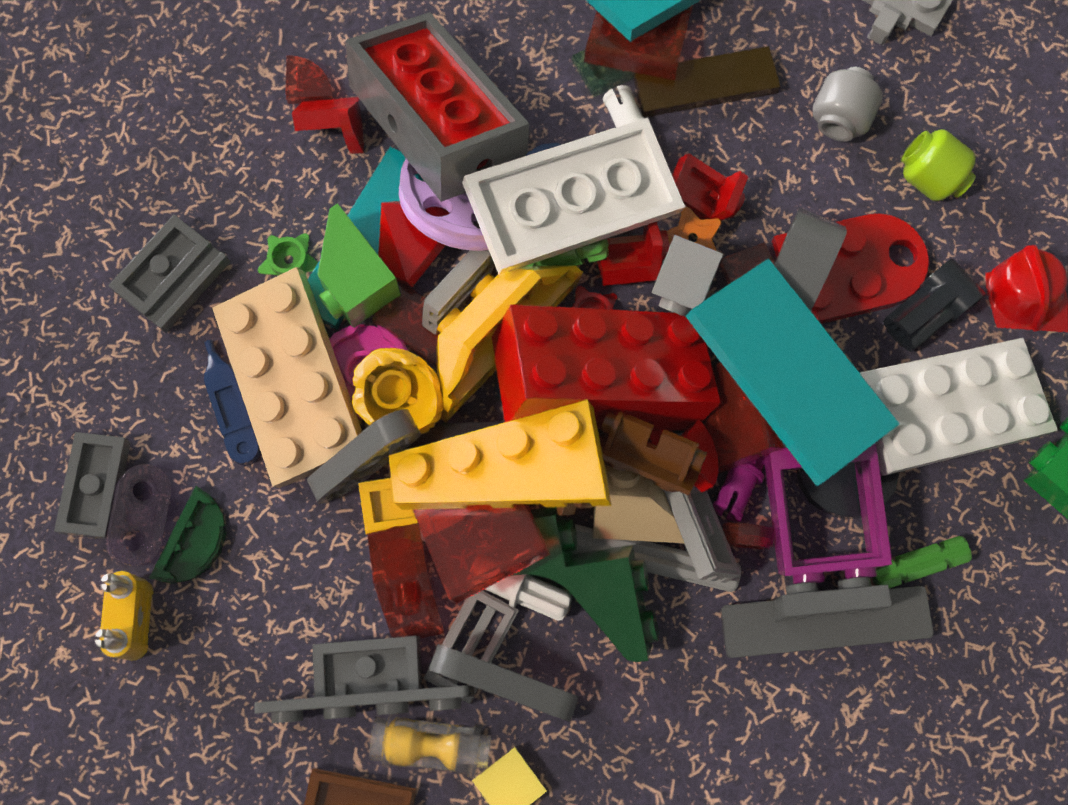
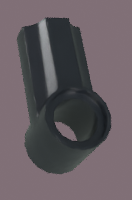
M951 258L919 286V291L891 312L882 322L891 337L901 347L912 352L933 336L948 321L951 323L955 322L968 308H972L986 293Z

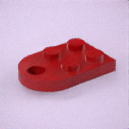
M868 214L837 221L836 223L846 227L847 233L811 312L819 323L823 324L891 308L904 303L920 288L919 286L924 282L928 272V252L921 236L905 221L887 214ZM787 233L776 235L772 239L776 257H778ZM894 245L907 247L913 254V264L906 267L896 265L889 256V248Z

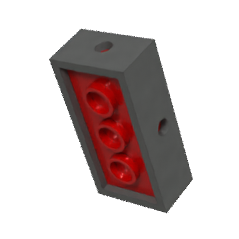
M431 12L345 40L349 87L441 202L466 193L462 184L465 175L524 157L527 154L529 138L528 121Z

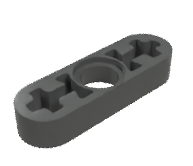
M408 409L392 412L376 420L308 477L307 482L318 504L329 503L353 491L358 487V483L366 481L389 462L390 454L405 450L420 437L421 433Z
M440 644L437 645L428 669L571 722L579 700L577 695Z

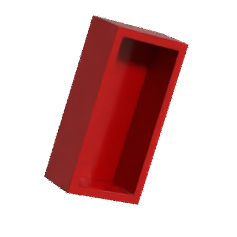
M510 304L491 337L505 422L588 400L594 409L597 429H601L608 412L618 415L619 411H623L626 414L655 425L653 430L685 431L687 426L700 419L703 422L721 403L706 342L689 320L677 313Z

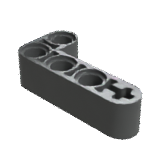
M799 207L774 266L808 309L812 311L843 244L847 229L841 224ZM726 370L719 390L753 404Z

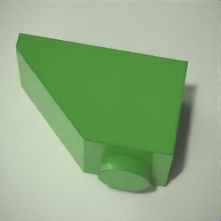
M337 203L330 208L317 273L325 291L318 296L336 320L343 315L354 328L401 294L396 277Z

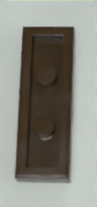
M770 46L634 70L633 75L643 118L778 94L780 89Z

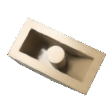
M604 462L612 506H593V538L684 543L664 490L657 487L652 480L631 471L613 469Z

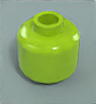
M944 129L934 131L931 134L927 130L922 132L912 141L901 158V161L905 164L903 177L932 201H941L951 195L956 198L960 197L969 189L976 177L972 173L976 161L975 153Z

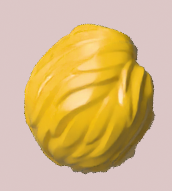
M379 348L371 352L355 368L353 384L356 390L352 396V404L355 412L369 426L387 414L408 409L420 433L424 434L430 428H433L435 423L441 418L443 397L439 377L416 354L399 348Z

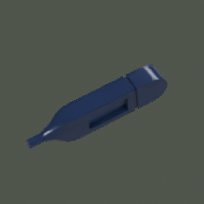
M207 340L204 342L208 353L204 382L221 434L225 438L223 440L230 458L237 464L243 466L251 465L258 460L261 451L234 371L216 352L213 340Z

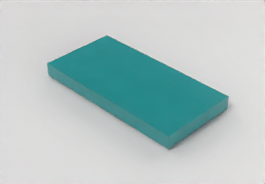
M769 258L691 309L687 314L686 318L816 486L825 482L900 424Z

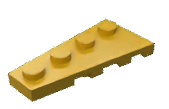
M588 400L389 455L394 504L402 510L465 509L467 505L514 508V504H542L544 507H567V503H590L592 506H612L594 409Z

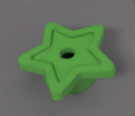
M303 233L296 238L269 236L267 239L269 246L267 259L258 267V272L260 274L279 276L295 267H298L305 273L312 272L318 262L307 253L309 235ZM286 256L293 257L291 264L284 262Z

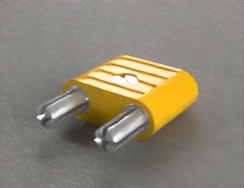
M119 571L112 575L106 574L101 579L106 584L100 585L104 591L101 628L95 635L100 638L95 640V644L107 656L130 661L138 660L145 655L149 646L147 644L153 587L146 579L129 572Z

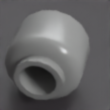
M850 67L848 70L841 69L831 72L824 80L812 108L813 117L818 123V129L825 136L837 141L846 142L852 138L863 136L870 130L882 104L883 92L874 81L873 75L863 68Z

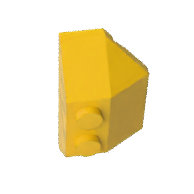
M524 266L500 275L498 274L496 277L489 273L473 289L470 295L474 300L462 312L456 307L445 316L437 327L440 334L438 335L436 347L437 376L439 377L443 397L441 419L445 423L497 370L491 337L510 304L557 307L577 286L583 271L577 266Z

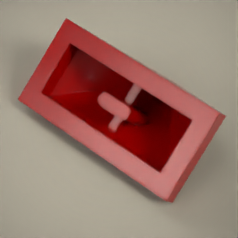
M400 201L381 202L378 256L393 273L398 282L413 287L446 245L420 232L406 217ZM438 206L425 209L432 216L443 217L449 214L446 209Z

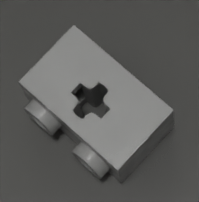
M674 235L651 292L662 297L658 306L686 317L691 309L705 301L723 258V253Z

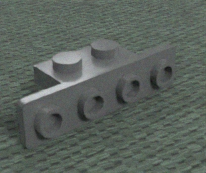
M862 577L838 581L839 590L819 591L818 583H801L786 586L787 595H781L773 601L725 605L721 608L720 614L726 656L728 658L928 639L934 633L927 592L923 586L889 589L888 585L871 586L870 578Z
M408 636L312 644L314 698L254 702L255 714L271 713V723L304 721V710L323 709L324 719L356 717V706L376 704L377 715L409 713L408 702L429 700L430 711L462 708L461 698L475 697L474 687L471 685L423 689L420 637Z

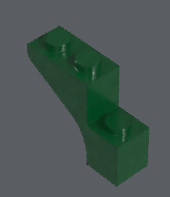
M557 507L502 515L493 525L504 577L537 575L558 582L574 596L624 658L631 662L649 661L652 642L659 641V631L654 610L646 611L642 592L649 591L648 573L644 559H635L633 545L572 555V550L578 548L575 524L572 518L565 519V515L559 516Z

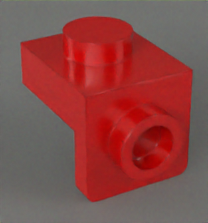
M690 153L679 158L672 177L684 205L688 206L700 220L720 219L722 221L735 216L745 200L743 190L748 180V175L738 171L725 177Z
M657 221L644 225L643 235L607 238L609 255L606 259L597 261L603 286L657 280L662 267V260L665 259L670 247L668 233L666 230H659Z

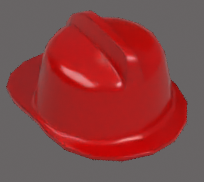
M1029 245L1011 255L991 272L985 273L986 290L997 328L1033 330L1034 332H1068L1067 272L1061 261L1053 254L1038 249L1036 245Z

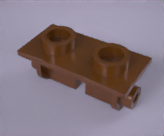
M619 411L618 415L608 412L601 426L603 433L599 438L604 462L613 469L631 471L646 477L663 490L670 492L679 491L689 496L700 475L702 465L708 453L698 449L700 443L664 429L658 445L649 442L655 425L626 414L623 411Z

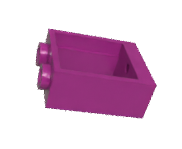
M876 443L850 462L855 463L866 552L794 559L783 471L802 469V466L788 448L771 449L763 452L778 574L784 576L792 575L793 584L819 583L825 581L824 572L844 570L845 579L877 576V566L892 565Z

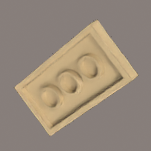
M295 267L212 308L273 487L281 488L310 476L362 432L307 276L303 270Z

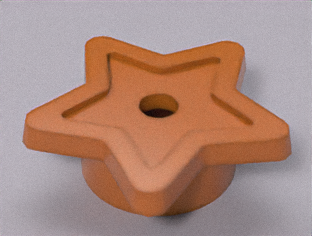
M685 206L681 211L678 226L667 230L669 245H671L674 235L688 240V236L693 233L698 237L695 243L717 251L713 238L722 222L720 219L700 220L688 206Z

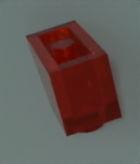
M419 522L368 533L373 584L391 637L419 636L421 639L444 634L429 558Z

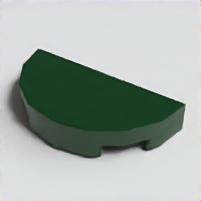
M195 486L149 579L170 584L193 580L209 570L221 554L226 537L224 514L215 499L199 487Z

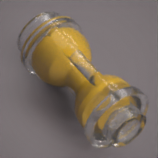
M389 714L388 718L376 717L374 720L369 759L382 762L383 768H391L392 765L399 767L414 766L447 770L458 774L468 773V778L476 779L478 768L488 769L492 736L482 735L483 724L474 723L472 727L469 725H453L399 718V714Z

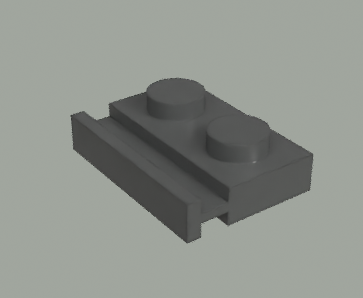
M173 215L108 286L114 293L149 321L153 322L164 333H167L229 265L230 260L227 255L218 251L209 241L177 216Z

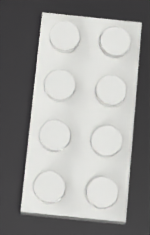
M648 117L465 175L462 182L499 275L680 214L685 208Z
M1024 338L860 372L861 376L900 423L876 442L879 469L882 476L1034 439L1058 431Z

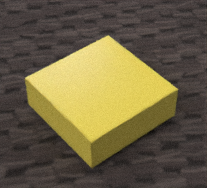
M515 747L472 780L489 805H530L547 792Z

